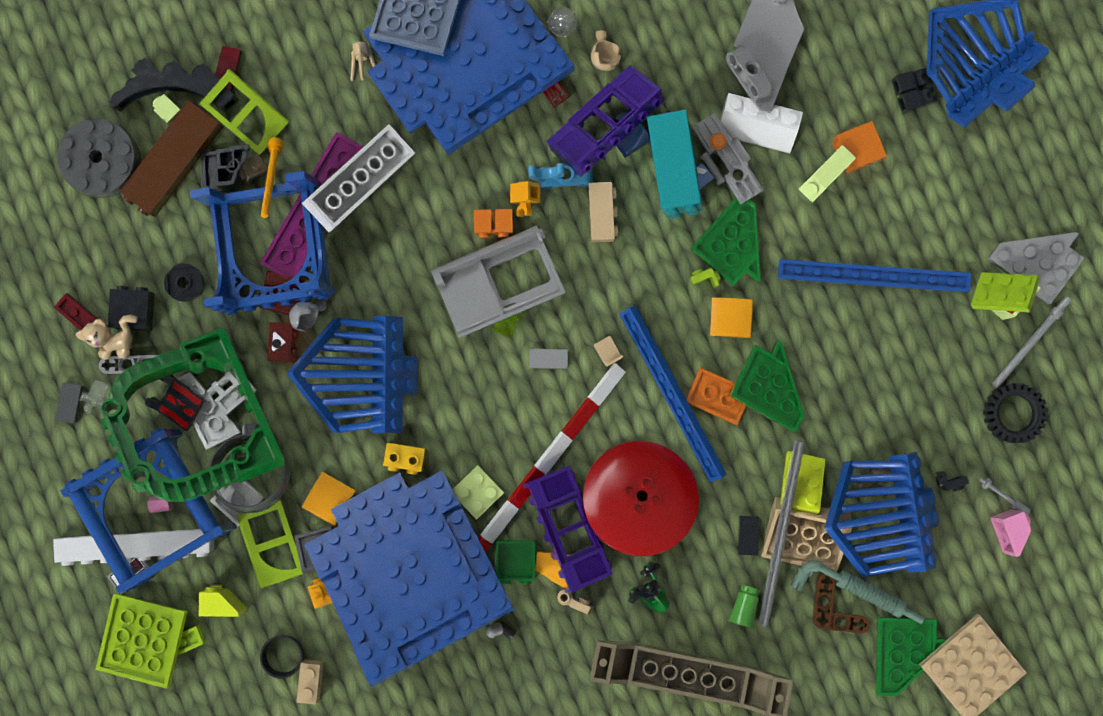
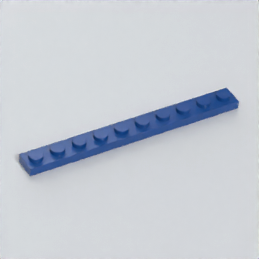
M779 259L777 279L968 293L970 292L971 273Z
M635 305L620 313V316L709 481L713 482L723 478L727 474L670 371L668 364L664 360L659 347L644 323L640 312Z

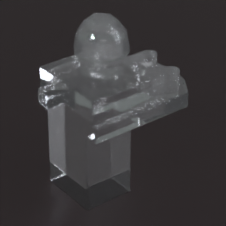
M95 380L89 393L82 392L80 400L87 403L84 405L86 413L92 412L94 406L101 407L105 401L102 398L109 386L108 384Z

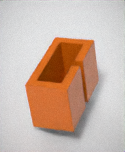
M491 209L474 210L475 235H479V238H490V235H498V238H508L509 235H513V210L495 209V212H491Z

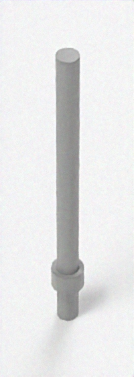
M1065 296L1057 307L1051 309L1050 315L993 381L992 385L994 387H1000L1056 319L1059 320L1063 315L1064 309L1072 301L1069 297Z

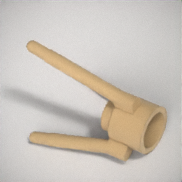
M357 42L353 44V51L351 52V81H354L356 60L359 61L361 80H364L363 61L367 60V57H369L372 67L376 66L372 49H368L366 42Z

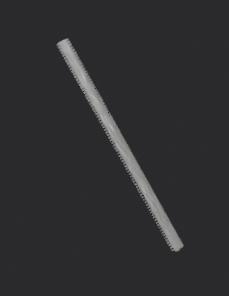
M794 439L796 444L792 448L794 453H791L793 458L790 460V472L787 474L789 479H786L785 483L787 485L784 488L786 493L783 495L784 500H782L781 504L783 507L780 509L782 514L779 516L780 521L775 534L777 537L774 539L775 543L769 564L770 568L762 600L763 604L758 620V625L769 627L771 607H773V598L782 561L781 557H783L784 541H786V532H788L791 515L790 511H792L793 497H795L796 492L794 490H796L797 476H799L800 462H802L801 457H803L804 452L802 450H804L805 442Z

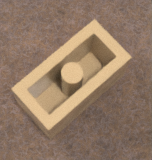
M305 659L301 662L296 703H318L321 694L324 661Z

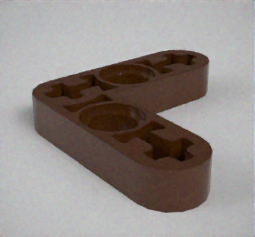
M820 573L816 579L812 616L814 625L825 630L860 634L867 632L870 622L866 617L858 614L832 612L835 579L827 576L831 580L826 585V589L830 590V593L820 591V588L824 590V583L821 580L827 576L824 573ZM822 595H827L829 598V602L825 606L819 604V598ZM818 608L823 610L828 609V612L824 611L823 617L827 620L824 621L822 625H820V622L817 621V618H821L822 614L821 611H818ZM838 617L846 619L845 626L838 627L836 625ZM862 619V622L865 623V626H861V629L856 625H851V629H849L851 621L859 622Z

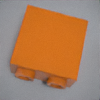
M873 121L840 133L833 138L835 151L843 144L856 157L845 169L847 174L881 161L887 156Z

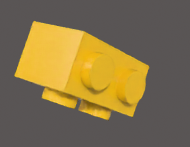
M387 443L383 466H387L389 471L399 472L400 468L406 469L408 474L418 475V472L423 471L427 449Z

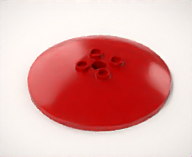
M631 441L609 449L593 464L584 484L583 506L592 530L609 547L627 555L652 556L673 548L688 534L697 516L699 493L693 473L684 460L675 452L657 443ZM640 491L645 492L647 500L639 501L637 493Z

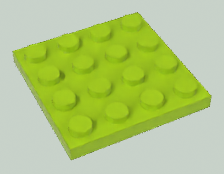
M113 593L95 670L166 689L170 688L188 611Z

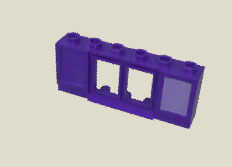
M629 66L610 84L608 83L567 120V123L547 140L551 151L582 177L599 160H602L613 147H616L627 134H630L640 122L646 120L652 111L661 106L664 101L661 89L638 70ZM613 95L631 109L618 123L599 109L604 103L609 104ZM591 115L593 117L597 115L612 128L599 141H596L582 129L584 121Z
M570 466L563 467L522 484L523 488L528 487L532 495V498L529 499L532 506L536 505L539 516L536 517L539 524L543 523L547 533L544 535V539L546 542L551 543L554 550L551 556L553 560H558L561 568L558 574L560 578H565L568 588L564 589L565 593H572L613 575L611 564L604 553V546L598 540L597 535L586 518L582 500L583 494L577 486L575 474ZM574 501L581 521L557 531L549 511ZM584 526L592 546L567 556L560 536Z

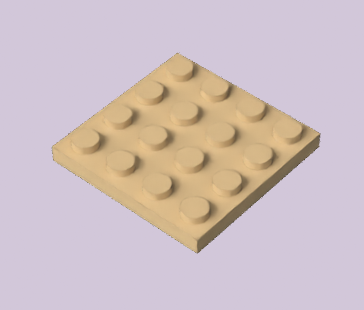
M976 614L919 663L921 668L961 716H978L1026 674V671L979 614Z

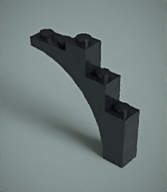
M144 57L142 60L137 61L131 70L136 76L129 79L120 91L115 92L108 102L121 112L138 99L158 92H188L205 98L219 82V79L204 63L196 66L192 74L189 75L175 60L166 64L163 71L160 72ZM225 86L212 103L226 113L239 99Z

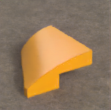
M537 551L535 571L564 589L568 588L565 578H560L558 574L561 568L558 560H553L552 552Z

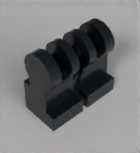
M927 68L899 74L891 80L896 96L901 95L897 100L902 115L938 102L936 96H927L934 92V87L924 88L922 91L916 90V88H923L932 82L931 78H921L927 75Z

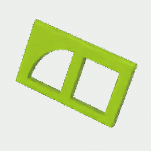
M230 69L227 70L225 75L199 103L243 142L250 145V148L259 155L267 148L269 139L276 137L289 123L288 119ZM229 82L250 99L231 123L209 105ZM256 105L262 111L265 119L264 135L258 145L237 129Z
M281 500L265 511L251 514L238 513L236 515L260 588L263 589L272 584L303 574L297 547ZM278 510L286 535L256 545L248 519ZM289 543L297 568L278 569L272 567L262 559L259 552Z

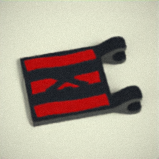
M173 374L160 379L170 385L161 402L156 397L147 398L145 405L158 411L186 432L189 431L206 399L176 379Z

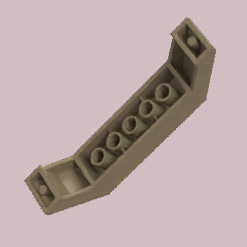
M597 640L589 679L590 681L604 684H629L743 707L766 716H787L793 685L792 679L747 664L638 642Z

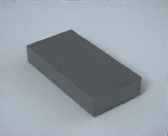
M62 382L55 420L76 424L83 386Z

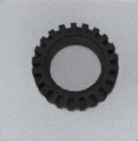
M1015 383L1000 386L999 389L992 391L993 394L987 397L988 402L984 404L986 410L983 411V415H986L984 422L988 423L987 429L993 432L992 435L994 437H998L999 440L1006 441L1007 443H1026L1042 433L1040 431L1041 428L1046 426L1044 421L1048 420V416H1045L1048 408H1044L1046 401L1041 400L1040 397L1042 395L1036 393L1035 388H1030L1026 384ZM1014 395L1024 398L1032 410L1030 423L1020 431L1007 429L999 418V408L1002 402Z

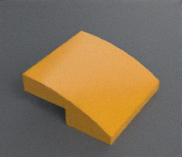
M712 298L710 336L751 338L753 300Z
M322 472L308 494L302 508L336 526L337 521L331 509L351 499L356 490Z

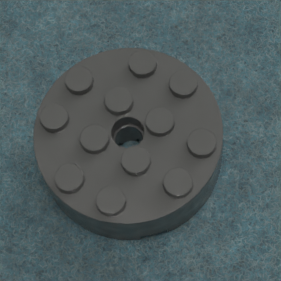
M94 118L75 124L65 133L58 147L57 161L63 178L74 189L91 197L110 198L121 194L119 191L140 165L141 156L136 141L126 130L109 120ZM102 155L101 161L97 162V159Z

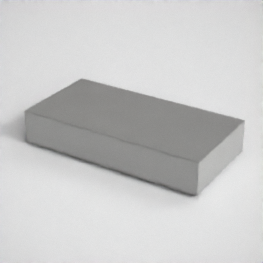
M530 349L529 368L568 369V349Z

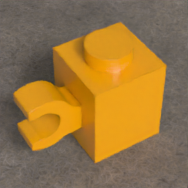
M526 181L510 184V203L519 204L516 209L517 217L531 216V204L540 203L539 183Z
M320 578L312 580L308 590L314 609L333 603L323 581Z

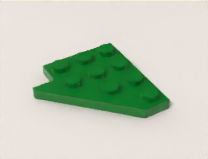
M776 341L771 353L754 345L729 396L791 432L796 433L805 415L782 341Z
M877 617L875 695L897 697L924 671L919 663L948 639L937 638V619L924 618L923 623L920 624L911 618Z

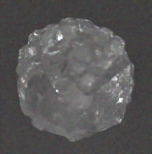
M566 7L555 9L547 21L551 33L564 38L573 34L578 27L575 12Z

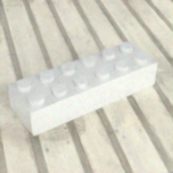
M388 124L302 204L330 232L412 157L415 152Z

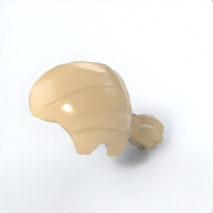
M603 30L596 31L598 42L595 43L592 49L591 61L597 69L611 71L620 62V48L616 44L606 41L607 33Z

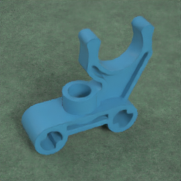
M563 163L556 164V167L539 169L535 168V166H528L529 179L538 181L540 189L576 185L589 186V183H594L593 168L580 177L572 167ZM564 171H568L571 174L569 179L561 178L564 177Z

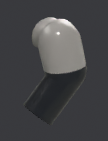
M503 622L491 624L486 631L487 636L490 638L503 634L510 640L516 633V631Z

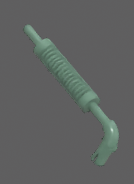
M817 560L808 561L799 567L798 573L790 584L794 589L797 587L798 591H802L808 577H811L813 572L820 571L835 579L836 586L842 589L845 588L846 591L848 590L852 594L855 593L856 596L858 595V597L865 599V601L868 600L869 603L871 602L875 606L878 605L879 608L881 607V609L892 613V615L898 618L903 614L920 624L923 623L925 618L906 608L907 602L897 599V597L889 593L887 594V592L880 588L877 589L876 586L874 587L870 583L867 584L866 581L864 582V580L856 576L854 577V575L845 570L838 573Z

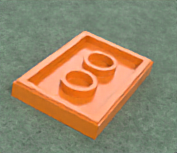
M701 367L699 368L686 397L689 405L737 426L746 408L744 404L729 396L735 382Z

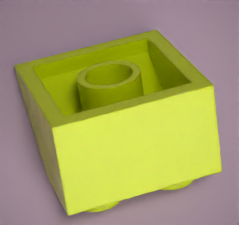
M210 585V587H205V590L199 592V616L238 617L247 612V607L229 588H222V585Z

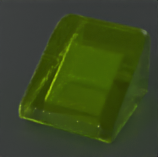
M513 315L496 322L493 331L511 338L518 316Z

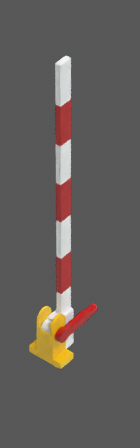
M614 363L480 534L478 539L485 552L531 495L529 488H523L522 484L548 473L626 373L617 364Z

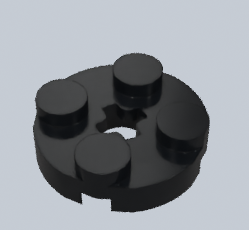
M181 263L174 265L169 273L166 274L164 287L173 299L180 302H190L201 296L204 288V278L198 268L190 264ZM183 278L189 281L185 288L179 284L183 281Z

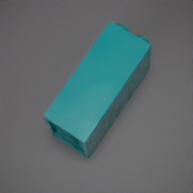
M686 110L648 116L647 121L661 210L669 219L680 218V214L688 213V216L700 214L699 211H703L690 122Z

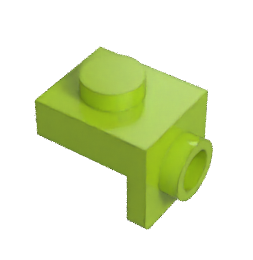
M701 268L693 272V276L689 279L693 286L710 278L714 288L720 285L719 281H721L718 272L713 271L712 268L705 271Z

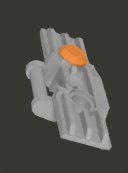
M715 113L692 127L707 151L699 158L706 163L717 181V186L727 182L740 204L763 191L762 186L749 167L748 163L752 160L737 137L732 139ZM715 154L717 157H720L727 168V175L724 177L721 175L710 155ZM741 170L743 178L740 180L735 179L733 172Z

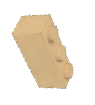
M612 182L589 183L591 243L614 242L615 237L618 236V226L614 225V218H617V206H613V199H616V187H612Z

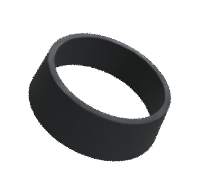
M286 635L272 637L263 645L260 652V662L264 671L268 675L279 679L294 675L299 670L303 660V650L300 643L293 637ZM278 638L292 640L300 650V662L295 669L289 672L276 671L267 661V649Z

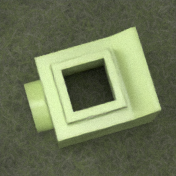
M165 94L153 101L154 111L168 125L171 124L181 111Z

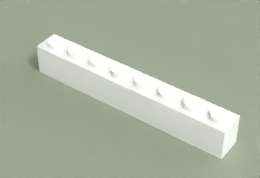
M201 529L113 534L128 561L135 557H139V561L151 560V556H158V559H163L204 535ZM92 536L53 539L54 563L61 562L62 566L74 565V561H81V564H92L93 560L107 563ZM214 540L190 554H196L197 557L208 556V553L214 551Z

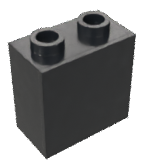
M117 286V289H110L107 327L122 329L119 324L120 319L124 315L137 316L138 321L136 323L127 322L130 330L152 331L155 293L148 291L146 287H136V290H129L127 286Z

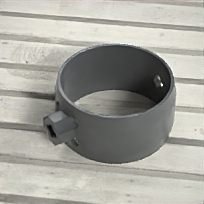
M243 425L242 434L224 441L212 455L209 467L221 463L223 458L233 448L247 443L253 430L259 428L258 425ZM280 449L285 464L282 466L281 481L275 492L263 502L251 506H239L226 501L219 489L213 491L214 495L228 508L239 513H259L271 508L282 498L289 484L290 468L285 454Z

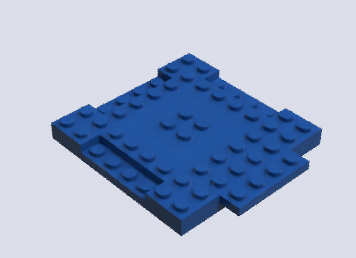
M460 0L444 56L370 39L369 34L372 25L362 31L382 61L367 71L371 79L408 132L412 133L426 124L447 155H450L575 71L574 64L553 35L549 34L525 0Z
M443 471L409 489L399 472L332 508L331 511L339 526L305 544V548L318 576L323 581L353 645V651L366 679L372 687L515 610Z

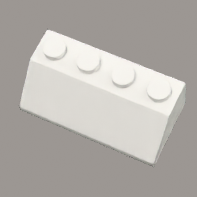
M728 93L720 122L732 139L737 137L739 141L790 154L799 130L803 112L777 105L773 106L771 113L760 111L752 99Z

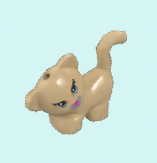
M124 315L119 321L122 331L116 334H111V331L106 326V322L98 318L94 322L88 323L82 330L76 332V337L86 341L88 345L94 348L100 347L98 354L102 359H110L112 351H116L119 358L130 357L129 349L132 348L133 334L127 322L136 323L138 318L134 315Z

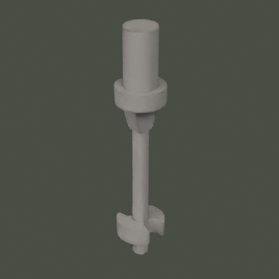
M980 478L979 481L983 483L982 487L984 489L991 488L1009 501L1012 509L1024 511L1025 514L1030 513L1031 509L1023 505L1020 499H1012L991 484V479L987 478L984 480Z

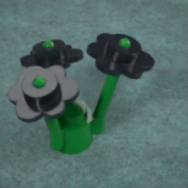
M651 562L643 567L640 575L647 576L651 574L653 580L644 584V586L640 584L634 587L629 593L628 602L633 604L640 599L651 610L656 609L658 613H663L669 608L670 602L666 599L667 594L663 591L655 575L657 569L661 567L659 563Z

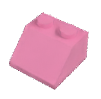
M1011 509L990 517L1003 553L1015 557L1020 556L1031 532V520L1028 514H1025L1024 511Z

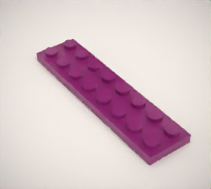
M336 132L311 176L319 180L321 184H324L357 154L363 146ZM301 193L260 262L263 266L288 280L295 277L301 270L307 255V238Z

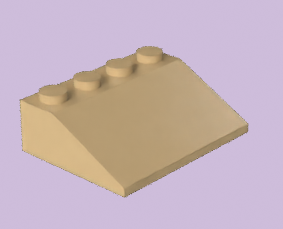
M775 497L770 512L761 557L771 559L775 543L774 539L777 537L775 534L776 530H778V520L780 514H782L780 513L782 506H780L781 498ZM820 507L818 514L791 509L788 532H786V541H784L783 557H781L782 562L802 566L808 561L817 560L837 572L844 553L825 530L830 509ZM851 513L841 514L839 521L851 520ZM852 527L840 530L842 533H851Z

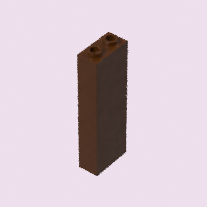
M188 100L119 192L124 195L122 199L130 205L134 203L138 205V211L145 216L150 214L156 217L199 160L201 152H205L223 126Z

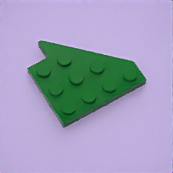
M735 198L690 248L714 271H717L732 287L745 273L755 282H760L756 204L751 199L740 204L737 198Z

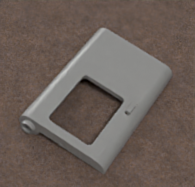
M537 226L531 227L431 270L459 338L565 294V290L543 242V239L546 237L542 228L538 229ZM538 250L550 276V281L507 300H502L490 274V269L530 251Z

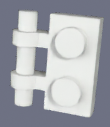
M233 370L226 372L219 381H214L207 390L211 396L216 392L220 395L214 401L226 415H229L246 400L245 396L241 397L238 392L237 386L239 383ZM231 381L233 385L225 391L223 386ZM249 381V383H250V385H251V388H252L253 392L255 393V392L257 391V389H256V388L252 385V383Z

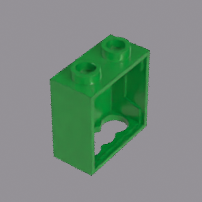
M536 540L496 541V574L501 584H512V581H519V584H531V581H535Z

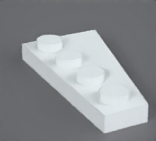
M191 372L177 378L206 399L193 422L206 450L242 433Z

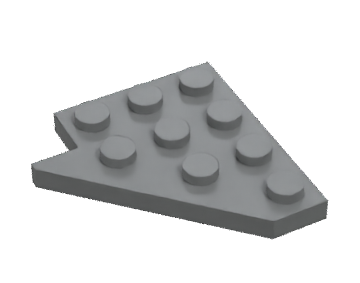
M1074 232L999 243L987 259L1006 274L1038 275L1040 279L1038 286L1041 289L1035 295L1047 304H1051L1082 263L1084 257L1069 247L1078 236V233Z

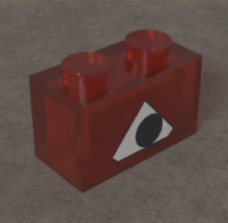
M270 322L267 361L294 363V359H297L298 349L295 347V340H298L299 330L294 329L291 323Z

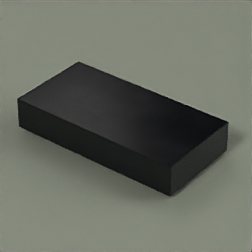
M739 516L738 555L758 556L759 516Z

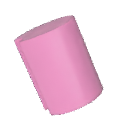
M148 497L150 513L172 510V501Z

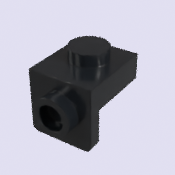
M945 471L936 472V483L942 490L948 491L952 489L953 492L964 489V485L969 484L967 476L960 475L948 480Z

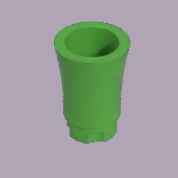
M741 585L735 605L727 621L754 629L760 590Z

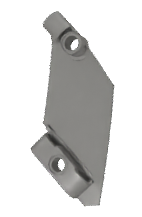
M752 0L734 43L736 50L726 55L728 66L760 111L772 112L783 79L804 31L793 0Z

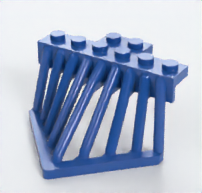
M984 0L936 8L929 11L927 75L933 80L947 103L945 107L950 119L965 128L992 103L1007 112L1035 88V82L1024 75L1049 54V48L1036 42L1033 32L1029 31L1026 34L1019 0ZM1006 8H1012L1019 37L1018 42L1015 41L1004 12ZM994 11L997 14L1010 48L1009 50L1002 46L984 12ZM974 14L977 17L999 57L989 51L964 15ZM953 17L958 21L990 65L980 60L946 22L945 18ZM944 32H945V33L950 37V39L957 45V47L964 53V55L970 60V62L977 68L978 71L974 70V69L969 65V63L964 59V57H963V56L960 54V52L955 48V46L951 43V41L946 37V35L944 34ZM944 47L948 50V52H949V53L952 55V57L957 61V63H958V64L961 66V68L966 72V74L970 77L971 80L967 79V78L963 75V73H962V72L960 71V69L957 67V65L955 64V62L952 60V58H951V57L949 56V54L946 52V50L944 49ZM947 67L950 69V71L953 73V75L956 77V79L959 81V83L962 85L964 89L958 86V84L948 71ZM937 68L955 94V97H952L938 74Z
M375 316L373 321L333 318L288 371V376L332 433L372 429V433H403V394L417 395V356H403V317ZM340 326L371 328L373 333L337 330ZM330 338L371 341L373 346L326 343ZM320 351L373 354V358L315 356ZM309 364L372 366V370L304 369ZM305 378H371L372 383L308 384ZM372 391V395L319 398L315 392ZM372 403L371 408L330 412L326 407L328 405ZM372 416L371 421L340 425L336 420Z
M918 452L889 456L890 461H846L843 463L825 524V530L862 577H870L907 569L908 572H926L936 568L937 558L933 550L934 539L930 529L938 526L939 515L936 512V497L932 488L923 489L924 479L921 476V460L918 457ZM854 468H890L892 473L852 475ZM892 481L894 483V486L848 490L849 483ZM895 494L896 498L890 500L843 506L845 498ZM890 507L898 508L897 511L839 521L840 515L845 513ZM898 519L900 520V523L895 525L862 530L857 532L842 533L840 530L845 528L881 523L886 521ZM896 532L902 533L898 537L851 545L849 542L851 540ZM900 544L904 545L902 549L867 556H860L857 553ZM903 556L906 557L905 561L869 568L866 564Z

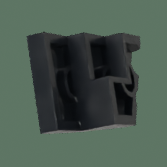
M250 145L231 146V148L216 149V151L201 152L202 188L210 187L214 190H219L235 185L249 152Z

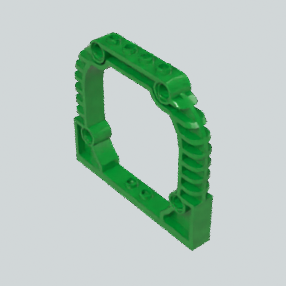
M224 327L180 343V348L169 350V352L159 354L151 359L148 358L125 369L116 378L110 390L109 399L105 400L101 405V412L104 418L100 419L104 430L109 429L111 435L107 436L111 447L116 446L118 452L114 453L118 464L123 463L125 469L121 470L125 482L130 480L133 489L137 492L148 491L152 496L169 502H184L206 495L236 481L242 483L285 465L284 457ZM195 359H201L199 362H193ZM206 368L216 369L224 373L233 370L239 383L237 386L238 392L241 397L245 396V407L248 413L252 412L259 427L253 430L245 446L233 448L230 452V459L177 479L159 477L152 464L139 460L125 426L130 419V410L127 402L136 390L151 382L186 369L197 374L202 373ZM117 410L115 413L109 414V411ZM240 456L245 457L243 461L236 460ZM139 477H145L141 482L136 481Z

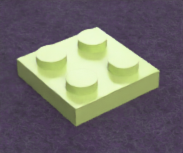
M479 465L453 488L459 502L476 520L505 493Z

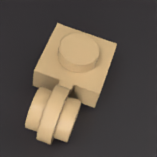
M564 590L558 593L557 599L560 604L569 605L571 608L586 614L592 613L594 606L590 605L589 600L579 597V600L573 599V594L565 593ZM564 594L568 596L567 601L563 600Z

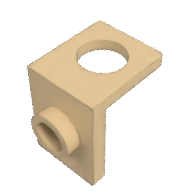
M611 336L594 344L605 367L623 358Z

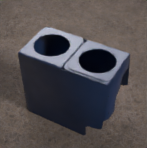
M628 109L624 113L617 116L615 122L618 123L621 119H623L631 111V109ZM640 122L630 134H627L620 141L617 147L626 158L649 143L650 135Z

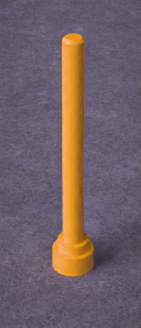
M276 137L270 138L268 141L270 160L261 209V217L268 218L278 154L283 151L284 146L283 140Z

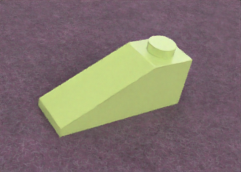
M842 144L799 190L813 202L856 157Z

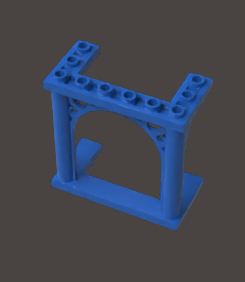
M305 171L285 174L286 184L273 186L271 198L301 193L303 203L322 184ZM210 187L190 190L192 199L211 207L218 264L217 290L212 298L203 299L204 307L211 308L212 311H219V313H226V315L237 314L238 310L252 312L256 311V307L263 306V309L274 308L275 304L289 306L293 305L294 301L311 302L312 298L327 300L330 299L331 295H336L335 287L330 285L323 226L303 204L307 238L305 262L301 270L290 281L278 286L265 287L248 280L236 263L228 206L263 200L265 187L222 194ZM310 266H311V270H310V271H311V272L313 271V275H312L311 273L307 272V268L310 267ZM307 276L311 282L300 283V278ZM237 278H241L242 282L238 284ZM296 284L300 290L293 288L292 291L291 285ZM249 285L251 288L249 295L242 298L240 295L242 288ZM256 290H260V291H261V295H260V294H256V295H255V291H256Z
M158 428L150 433L151 437L148 439L142 438L133 443L138 457L140 458L141 455V461H146L147 453L153 450L156 453V459L152 466L156 471L168 478L177 479L190 475L177 445L178 438L183 436L180 429ZM116 457L112 460L108 458L99 463V468L85 471L82 473V478L68 481L64 484L65 488L60 490L63 497L71 499L120 584L116 586L119 594L139 587L154 578V574L206 543L221 538L237 528L233 522L220 525L203 495L196 499L185 501L204 535L136 575L110 531L104 515V502L107 492L115 480L123 475L122 472L118 471L119 467L125 469L123 463L118 464ZM160 462L165 465L164 468L159 467ZM104 477H107L108 482L102 484L98 480H105ZM98 486L101 488L102 493L99 496L91 495L89 492ZM90 500H92V501H97V500H98V502H99L98 507H95V502H94V503H91Z

